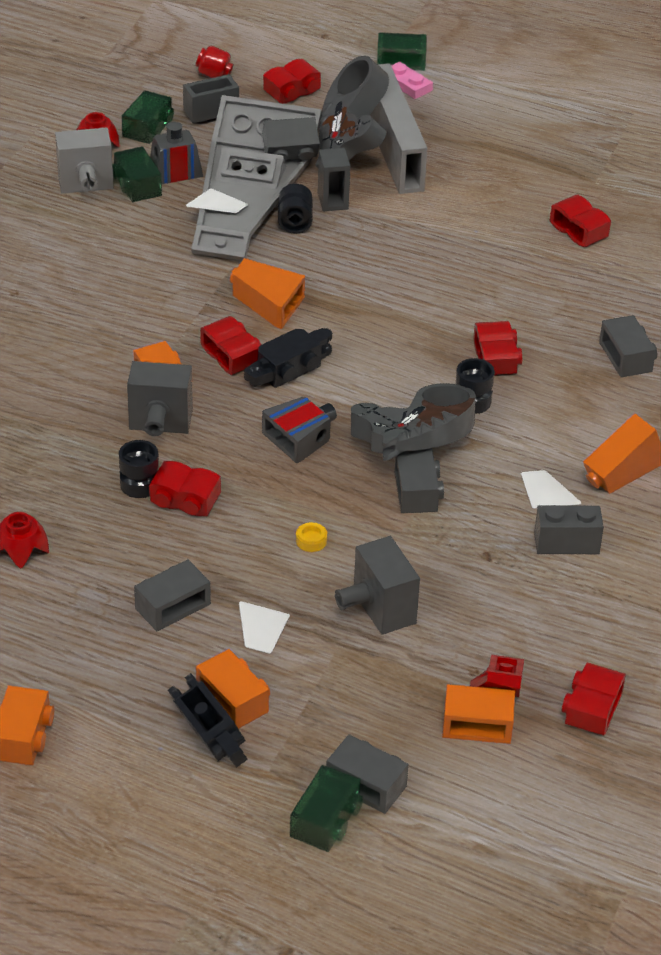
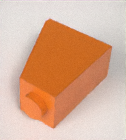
M246 258L231 272L230 283L233 284V296L277 328L282 329L305 298V275Z
M637 414L632 415L583 461L588 473L586 478L595 488L602 487L610 494L661 466V442L656 429Z

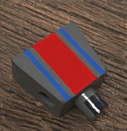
M179 122L168 123L167 133L153 137L148 172L155 185L203 177L196 142L189 130H182V124Z
M300 397L263 410L262 434L295 463H299L329 441L330 422L336 419L337 413L330 403L318 408L308 398Z

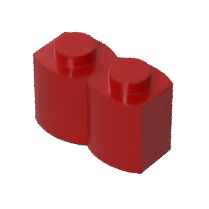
M295 59L284 67H274L263 74V90L281 104L294 101L300 95H310L321 87V72L304 59Z
M573 195L551 206L549 218L551 224L560 232L567 233L577 245L586 247L609 236L610 218L600 209L593 208L584 197Z
M232 316L225 317L200 328V343L212 358L218 361L219 365L228 374L238 373L258 360V349L261 342L258 338L246 332L244 325Z
M509 321L475 323L473 340L478 359L489 362L494 367V375L517 373L518 365L522 364V349L516 346V329L511 328Z
M164 461L149 485L150 501L161 508H179L189 515L208 516L221 493V476L208 469H192L180 462Z
M588 662L584 666L583 671L577 670L572 683L574 691L572 694L566 693L561 711L566 713L565 724L605 735L623 694L626 673Z

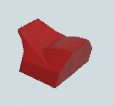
M491 654L488 668L478 677L472 679L470 686L515 690V697L519 698L524 659Z

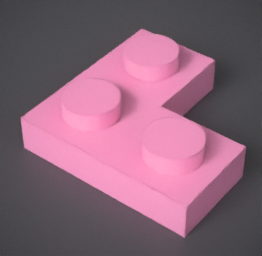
M398 62L391 66L402 92L410 97L417 99L433 91L432 81L405 64Z

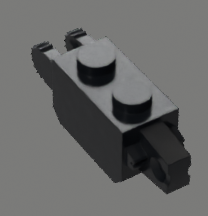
M321 328L308 333L304 329H294L260 345L258 360L244 369V379L249 381L254 387L270 383L274 388H277L321 366L322 359L332 353V345L328 343L332 339V331L328 328Z
M190 673L185 677L186 683L190 687L189 690L182 694L179 689L172 686L168 689V692L185 720L216 760L219 761L227 755L237 768L248 760L239 747L246 740L232 718L202 681L198 682Z

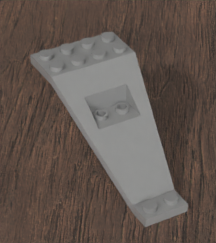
M222 95L212 136L202 194L209 189H214L245 202L248 206L237 213L200 208L191 248L193 254L243 261L247 257L251 236L277 205L280 191L283 187L293 184L313 159H288L285 161L283 155L265 153L262 137L264 121L315 117L317 130L319 131L321 109ZM235 166H241L240 170H233ZM262 169L267 170L265 174L258 173Z

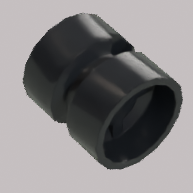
M295 183L283 187L278 197L279 225L288 233H302L309 229L313 221L312 192L302 184Z
M471 358L463 360L458 364L455 382L474 391L476 395L475 414H480L487 411L491 406L495 371L489 362L483 359Z
M145 440L127 442L119 450L120 488L129 497H149V485L159 468L158 449L153 443Z

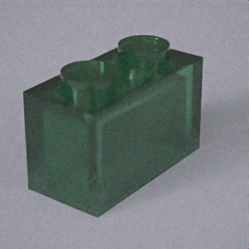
M378 32V65L390 64L392 66L395 63L401 62L412 70L425 71L427 34Z
M144 90L121 115L122 137L150 144L153 141V137L161 134L163 128L174 117L172 97Z
M143 146L113 153V178L118 179L122 192L127 193L132 203L162 196L161 173Z
M322 765L290 814V837L329 853L335 841L343 839L351 815L356 816L360 811L363 803V796L360 795L361 780Z

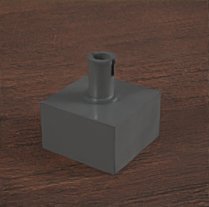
M132 361L127 383L129 430H143L150 436H159L163 432L188 434L193 412L192 365Z
M387 536L356 546L354 585L335 590V600L340 610L361 604L381 635L417 624L420 577L392 536Z

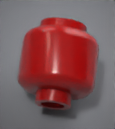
M209 46L207 49L202 48L195 66L198 67L200 75L210 79L231 74L234 64L230 63V53L215 46Z

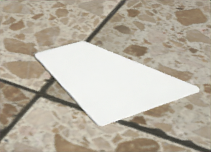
M209 189L186 204V206L237 213L248 206V204L217 190Z
M540 470L521 473L532 508H537L538 505L581 504L580 500L547 471Z
M240 601L239 607L245 647L269 654L272 653L290 615Z

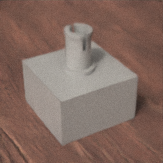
M108 128L55 132L57 169L61 194L113 189L112 148Z

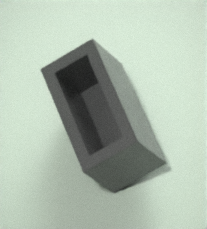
M230 74L183 84V110L192 123L205 122L206 120L217 118L222 95L239 97V86Z
M315 117L264 121L262 137L265 153L283 155L285 161L288 159L309 160L318 156L320 142Z
M345 148L319 150L317 193L322 211L348 210L350 163Z
M635 316L602 320L599 343L619 376L622 378L653 372L654 360L657 359V348L654 343H651L646 335L645 328L639 324Z
M432 448L404 451L396 455L394 473L401 513L438 512L439 499H444L443 481H438L437 479L440 478L439 460H434Z
M538 505L534 530L537 554H600L604 529L600 506Z
M189 559L134 586L135 609L156 632L211 604L210 581Z
M348 734L326 761L325 784L386 814L407 787L409 764L395 755H390L372 746L367 741Z

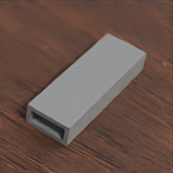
M380 64L379 66L389 76V85L384 96L369 115L387 132L384 141L379 147L398 193L424 192L427 146L391 65Z

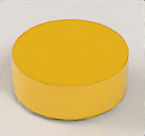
M309 522L302 524L296 530V544L301 550L306 552L320 551L327 544V530L318 523Z

